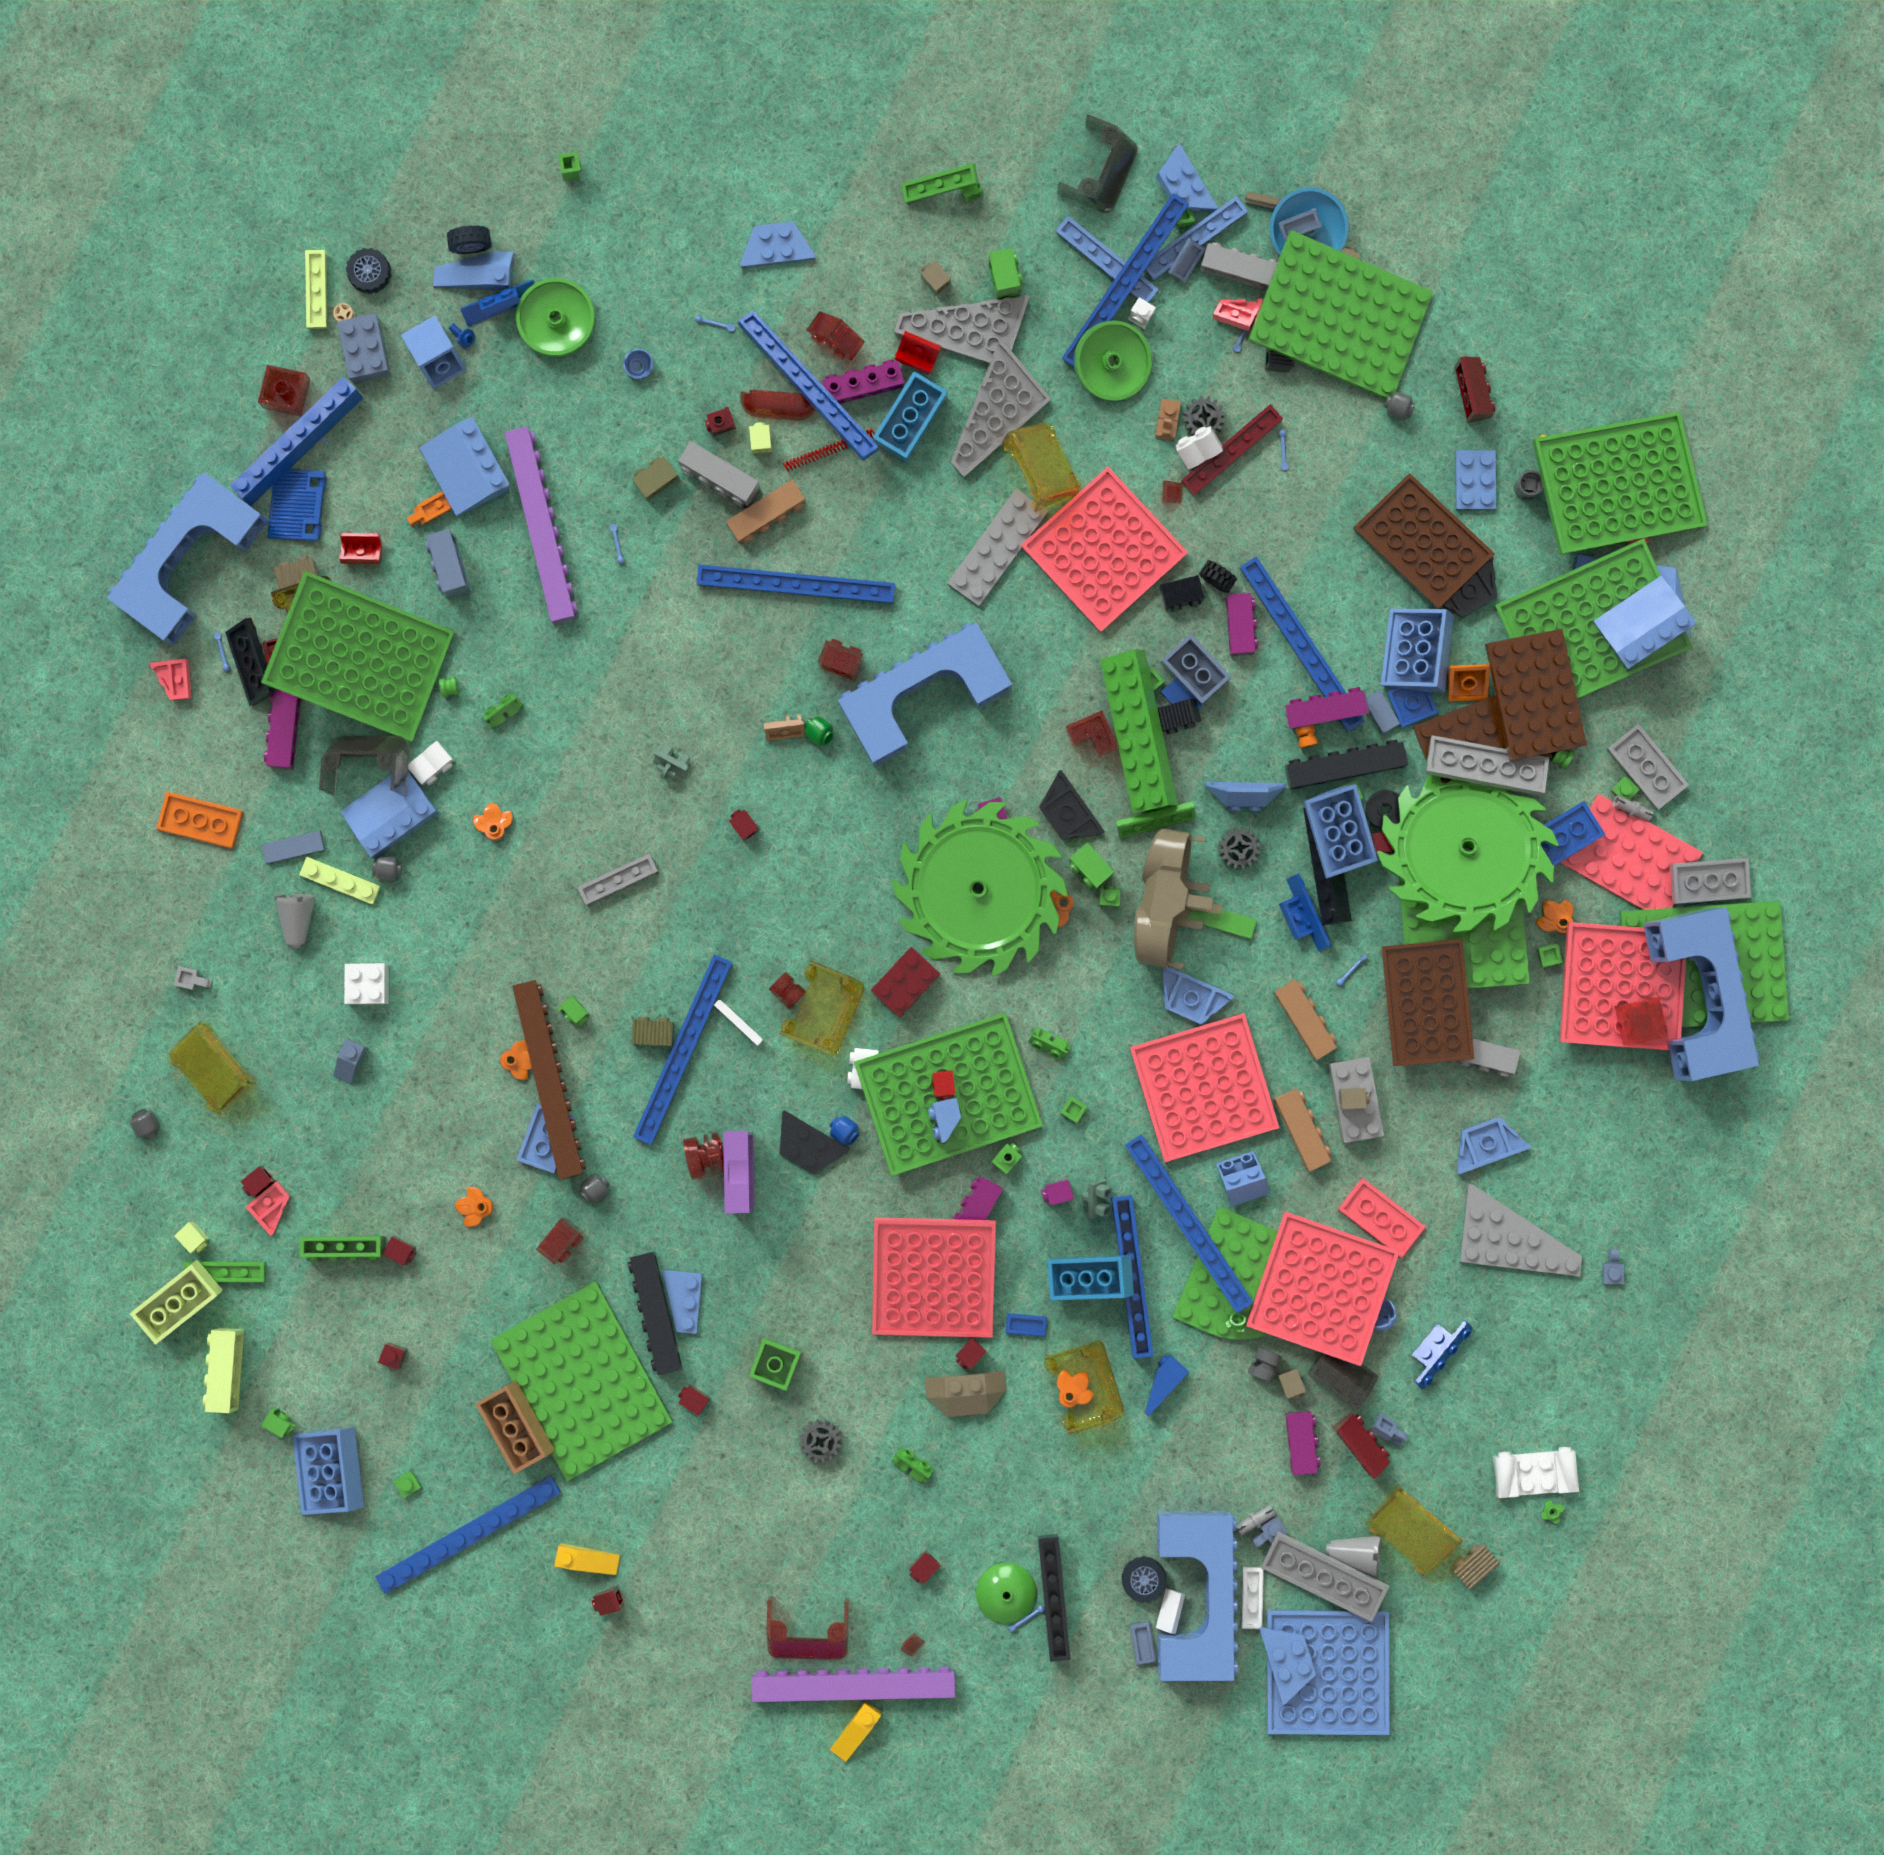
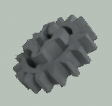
M1200 396L1199 401L1193 398L1192 405H1186L1187 410L1183 412L1186 418L1183 419V423H1188L1185 430L1191 429V436L1199 429L1194 424L1201 428H1207L1215 420L1217 422L1212 429L1215 434V430L1221 432L1222 427L1220 425L1225 423V420L1221 418L1225 416V412H1220L1223 406L1216 405L1217 399L1211 402L1210 396L1206 400H1203V397ZM1198 407V412L1191 415L1192 411ZM1202 411L1205 417H1208L1206 420V424L1203 418H1200Z
M1235 827L1234 832L1230 829L1227 830L1228 836H1221L1224 842L1218 843L1222 847V849L1218 850V853H1223L1224 856L1221 858V861L1226 859L1228 861L1226 863L1227 867L1233 864L1234 870L1238 866H1240L1241 870H1244L1245 864L1249 867L1252 866L1251 860L1257 862L1258 859L1255 855L1261 854V851L1257 850L1261 843H1256V840L1259 838L1258 836H1251L1252 830L1247 833L1246 827H1243L1241 831H1239L1238 827ZM1242 836L1248 838L1250 842L1247 843L1246 841H1244L1242 839ZM1234 837V843L1227 846L1229 839ZM1238 843H1240V846L1246 847L1241 853H1239V850L1231 849L1235 848ZM1252 850L1251 856L1245 860L1247 851ZM1228 854H1233L1234 856H1236L1237 861L1230 858Z
M816 1419L815 1425L812 1422H808L809 1429L806 1427L802 1429L805 1435H799V1438L803 1439L799 1446H804L801 1453L807 1452L808 1460L814 1457V1463H817L818 1459L825 1463L827 1457L829 1460H833L832 1454H839L836 1447H842V1444L838 1443L842 1436H837L840 1429L834 1430L833 1422L827 1425V1419L823 1423ZM818 1428H825L829 1431L827 1433L820 1432ZM811 1432L813 1439L811 1443L807 1444V1437ZM818 1436L820 1438L827 1437L824 1441V1446L821 1444L814 1445ZM834 1438V1445L830 1450L828 1443L829 1440ZM815 1449L820 1450L823 1454H816L812 1451Z

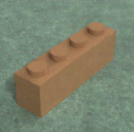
M792 479L733 516L726 523L739 544L743 542L748 544L754 540V535L761 532L763 534L770 530L771 524L776 521L781 523L788 518L787 514L794 511L796 513L803 509V504L806 503V500Z
M1293 980L1273 992L1315 1061L1336 1049L1335 1044L1337 1040L1332 1033L1328 1034L1325 1029L1327 1024L1321 1015L1317 1016L1314 1011L1316 1006L1311 998L1307 999L1304 995L1306 990L1302 983Z
M1293 1089L1274 1098V1102L1307 1171L1310 1172L1331 1162L1329 1158L1332 1156L1331 1151L1321 1141L1323 1138L1322 1132L1319 1127L1315 1128L1312 1122L1315 1118L1310 1109L1307 1110L1304 1105L1306 1099L1303 1092Z

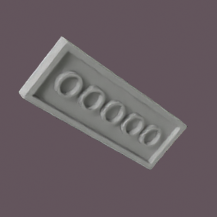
M1016 489L947 582V585L979 607L1022 549L1021 545L1031 537L1048 511Z
M1432 735L1429 743L1425 774L1544 796L1549 757L1538 755L1509 761L1507 749Z
M1277 1532L1261 1566L1262 1569L1370 1622L1373 1621L1389 1588V1585L1281 1532Z

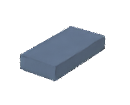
M1316 208L1278 223L1284 241H1286L1290 230L1303 235L1322 227Z
M1188 238L1168 273L1185 283L1206 248Z
M1381 690L1367 697L1369 712L1382 734L1400 724Z
M1150 1622L1129 1624L1136 1665L1157 1662Z

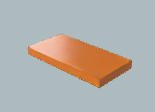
M166 791L156 830L234 849L244 811Z

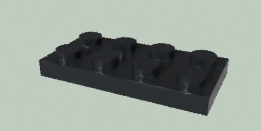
M245 618L227 630L225 634L249 706H253L274 694L276 690L261 683L268 664L265 660L263 648L259 642L252 618Z

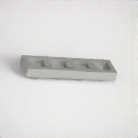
M649 853L577 888L587 906L657 873L658 870Z

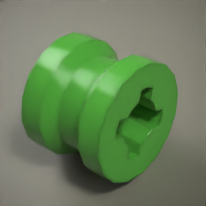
M452 676L447 680L444 678L439 679L443 698H448L449 695L459 696L456 676Z
M1563 750L1554 752L1550 762L1553 764L1558 763L1561 768L1566 769L1573 757L1574 751Z

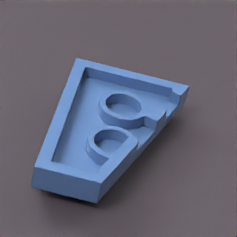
M662 1270L676 1332L697 1334L702 1273Z

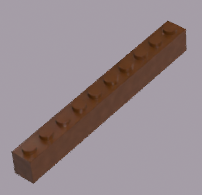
M536 980L513 985L514 996L559 1180L584 1175L583 1170L586 1169L584 1158H580L578 1150H582L579 1138L575 1139L573 1131H576L577 1128L575 1120L570 1119L569 1115L572 1107L570 1100L565 1099L564 1092H567L565 1080L561 1081L559 1074L563 1070L561 1062H556L555 1054L558 1053L556 1042H552L550 1037L553 1034L551 1022L547 1023L545 1015H549L546 1003L542 1004L541 996H544L542 985H538Z

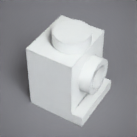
M1139 297L1131 309L1128 320L1145 329L1155 314L1156 307Z

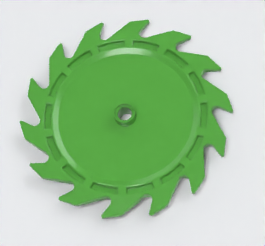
M1433 775L1427 777L1421 794L1416 799L1411 797L1409 787L1406 786L1398 798L1400 823L1394 824L1386 815H1383L1382 832L1395 853L1394 855H1388L1378 851L1377 855L1382 867L1405 883L1403 886H1389V890L1400 900L1426 904L1428 906V909L1417 914L1416 918L1433 923L1458 917L1461 921L1453 930L1454 933L1471 931L1489 915L1495 917L1493 931L1500 929L1508 924L1515 904L1519 900L1525 902L1527 912L1531 913L1538 901L1536 875L1542 874L1550 883H1553L1554 866L1541 847V844L1548 843L1555 847L1559 845L1553 831L1530 815L1532 812H1545L1546 808L1534 798L1508 794L1507 789L1455 779L1444 784L1440 780L1441 777ZM1468 846L1472 849V851L1467 852L1463 849V847Z
M965 799L951 807L939 829L934 828L931 813L920 825L919 848L916 854L911 852L906 842H903L900 860L909 883L907 886H904L893 879L892 884L895 896L914 913L913 919L898 918L905 930L909 933L931 939L933 942L930 948L921 950L925 956L933 960L959 956L962 961L953 970V973H970L987 960L992 959L995 962L991 974L993 977L1008 969L1020 947L1025 948L1028 963L1039 951L1042 923H1047L1054 934L1057 933L1060 917L1051 897V892L1056 890L1065 897L1068 896L1065 880L1046 863L1048 856L1061 858L1060 852L1052 843L1027 835V829L1040 825V822L1028 816L999 819L998 812L1006 805V802H989L970 817H967L964 814V810L968 800ZM977 883L983 885L984 891L982 893L976 891L975 885Z

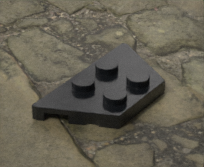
M1494 557L1459 589L1443 607L1464 618L1497 598L1496 577L1493 566Z
M1058 771L1039 809L1060 839L1066 840L1105 833L1063 771Z
M784 1110L782 1112L779 1154L815 1174L849 1152L850 1148L841 1145L833 1138Z

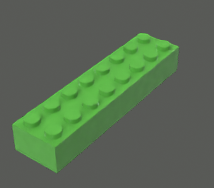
M1134 649L1100 659L1132 813L1144 814L1178 805L1145 650Z

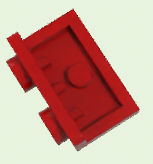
M905 331L894 360L915 368L920 372L930 374L941 346Z
M348 532L340 534L342 542L340 552L341 564H380L382 541L379 533Z

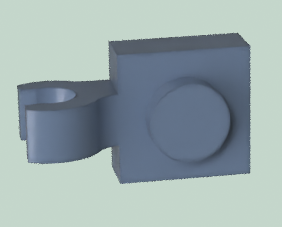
M1608 1249V1263H1602L1603 1284H1624V1264L1618 1263L1619 1250Z
M1382 1413L1378 1415L1371 1431L1386 1441L1391 1439L1396 1447H1400L1402 1442H1405L1408 1437L1405 1432L1396 1428L1398 1425L1396 1422Z
M1275 1516L1262 1524L1260 1528L1263 1532L1251 1540L1256 1547L1262 1545L1267 1539L1272 1544L1277 1532L1285 1535L1288 1532L1279 1518Z

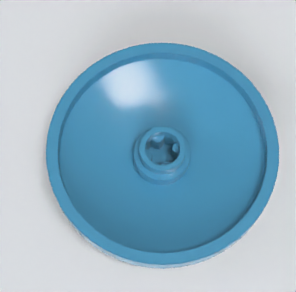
M1313 187L1297 189L1287 194L1275 207L1270 220V237L1277 253L1281 254L1285 244L1278 223L1316 208L1322 227L1303 235L1341 251L1346 243L1349 231L1347 213L1341 202L1328 191Z

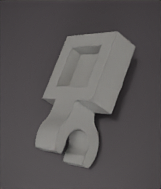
M178 966L174 985L195 990L196 985L211 988L213 980L198 977L200 972L198 970Z

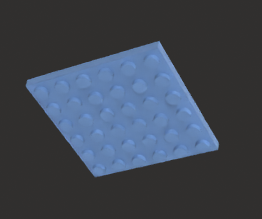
M1267 1610V1629L1283 1630L1304 1635L1316 1673L1295 1696L1283 1705L1267 1656V1734L1389 1735V1611L1378 1610L1373 1621L1370 1622L1348 1610Z

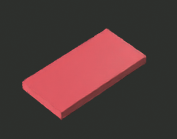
M1364 1178L1360 1179L1338 1208L1340 1212L1384 1246L1400 1251L1398 1256L1401 1259L1426 1228V1226Z

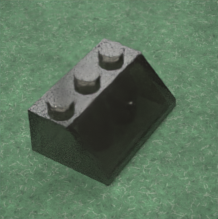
M1322 1352L1306 1372L1356 1410L1360 1409L1370 1395L1379 1377L1363 1364L1359 1366Z

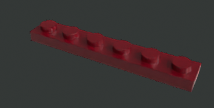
M1270 404L1222 445L1223 451L1198 465L1181 480V483L1195 496L1283 421L1282 416Z

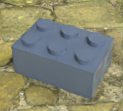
M374 313L337 321L347 372L351 382L354 384L391 376L382 327L377 314Z
M450 529L426 535L428 541L425 542L428 554L430 553L433 558L430 561L431 567L439 578L436 580L438 590L441 591L442 595L445 594L448 599L470 593V585L455 535Z
M1189 634L1160 662L1164 669L1176 679L1188 694L1197 700L1200 706L1231 678L1192 634Z

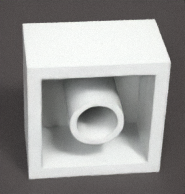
M385 963L345 964L344 1004H389V965Z

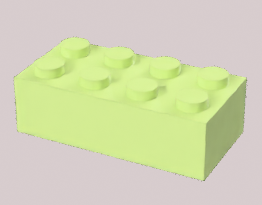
M196 1260L135 1308L130 1315L156 1345L223 1290L201 1263Z
M218 1328L211 1330V1334H208L207 1345L210 1346V1352L206 1356L208 1374L205 1375L204 1385L207 1386V1392L203 1396L205 1412L231 1413L238 1410L244 1329Z

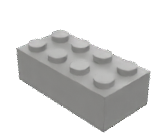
M690 441L678 461L681 466L680 469L683 470L682 473L691 479L696 477L702 486L707 489L710 487L714 488L717 491L716 494L724 499L727 497L731 498L733 504L741 509L751 506L761 490L759 481Z
M1370 1057L1327 1064L1342 1143L1384 1136ZM1365 1088L1366 1092H1369L1370 1102L1366 1104L1367 1108L1340 1109L1339 1089Z

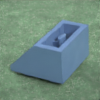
M957 1098L930 1104L931 1108L928 1109L930 1121L934 1120L936 1127L932 1129L934 1139L939 1140V1144L948 1140L961 1118Z
M1254 1151L1216 1163L1231 1207L1269 1194L1266 1178Z

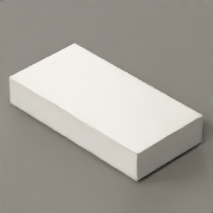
M1169 1588L1165 1589L1156 1628L1176 1634L1185 1594Z

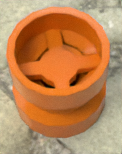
M1314 725L1295 729L1296 736L1299 737V749L1319 744L1318 739L1314 735Z

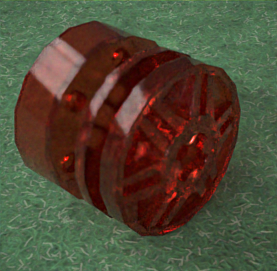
M717 1131L712 1132V1142H710L708 1135L704 1134V1144H700L696 1136L683 1139L686 1161L692 1180L704 1178L707 1167L710 1168L713 1175H716V1165H718L720 1173H724V1145Z

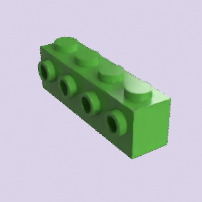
M385 1236L300 1237V1257H307V1261H319V1257H327V1261H339V1257H347V1261H357L359 1257H367V1260H379V1257L384 1256L382 1254L385 1250Z

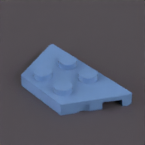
M1180 144L1177 145L1156 175L1166 195L1170 198L1172 193L1176 194L1189 203L1187 209L1191 211H1199L1200 209H1206L1209 212L1216 211L1218 207L1182 146Z
M794 222L754 226L740 265L741 268L814 260L816 257Z
M1162 968L1164 1009L1200 1025L1234 997V995L1173 968Z
M1501 1117L1461 1130L1457 1174L1465 1173L1530 1149L1531 1146L1516 1131L1511 1129Z
M1260 1627L1259 1630L1281 1702L1284 1705L1316 1675L1303 1634Z

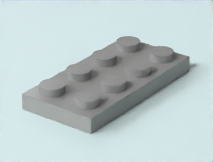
M1639 724L1606 749L1634 784L1640 788L1639 790L1656 810L1662 808L1689 786Z
M1749 858L1670 864L1673 904L1751 898Z

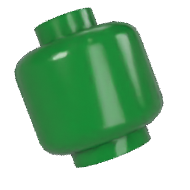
M822 717L810 718L805 723V737L815 745H827L834 736L833 726Z

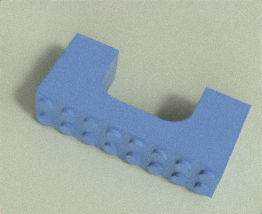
M205 472L196 477L193 487L190 491L188 490L183 494L180 504L172 508L169 513L170 517L166 522H162L159 525L156 535L146 542V548L141 554L139 553L135 556L133 565L122 573L121 580L109 590V596L107 597V599L171 646L175 645L197 616L177 601L168 589V578L190 547L200 536L206 533H217L243 552H246L269 522L260 513Z
M970 622L961 628V632L948 634L944 637L945 640L943 642L930 644L926 647L927 651L914 653L909 657V661L905 663L902 661L892 666L893 670L887 673L882 671L874 676L875 680L869 683L864 681L852 693L849 690L840 695L841 699L838 700L839 706L874 767L908 748V742L893 718L892 712L894 705L900 698L940 676H953L962 682L977 709L1012 690L1011 681L978 623L972 624Z
M1727 907L1709 908L1643 923L1651 962H1669L1683 958L1691 959L1698 967L1708 1017L1704 1028L1695 1035L1667 1041L1675 1080L1695 1081L1759 1066V1054L1754 1044L1755 1034L1750 1025L1751 1015L1749 1010H1747V995L1743 990V975L1738 966L1739 956L1734 946L1735 936L1731 931V917Z
M1157 1511V1553L1159 1557H1193L1200 1560L1206 1570V1617L1202 1626L1191 1633H1158V1675L1160 1681H1234V1675H1238V1664L1236 1659H1234V1654L1238 1653V1645L1234 1639V1634H1237V1621L1234 1618V1613H1237V1601L1233 1598V1593H1237V1580L1233 1577V1572H1237V1561L1233 1557V1551L1237 1550V1542L1233 1536V1531H1236V1518H1234L1230 1511Z

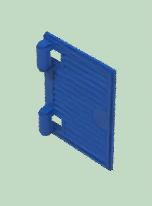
M288 469L273 484L267 538L319 541L322 529L320 521L323 493L326 490L327 481L325 471ZM312 478L319 479L318 487H311ZM307 524L314 525L313 534L306 533Z

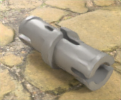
M1617 795L1613 800L1615 801L1612 803L1613 807L1627 812L1629 816H1636L1646 822L1652 818L1648 814L1653 815V811L1639 805L1637 801H1630L1620 795Z
M1268 1505L1256 1514H1250V1517L1236 1524L1237 1531L1240 1530V1536L1242 1537L1256 1527L1257 1529L1260 1528L1262 1523L1275 1517L1274 1511L1270 1512L1272 1507Z

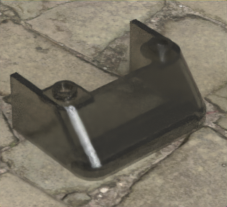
M1087 114L1085 127L1101 133L1102 140L1106 144L1111 145L1112 149L1099 180L1085 178L1080 182L1078 189L1059 182L1057 195L1099 212L1110 213L1116 206L1136 158L1138 146L1118 126Z
M339 736L332 742L321 758L319 790L331 796H336L337 769L341 765L342 757H377L379 768L384 771H391L390 790L401 796H406L409 742L401 736Z

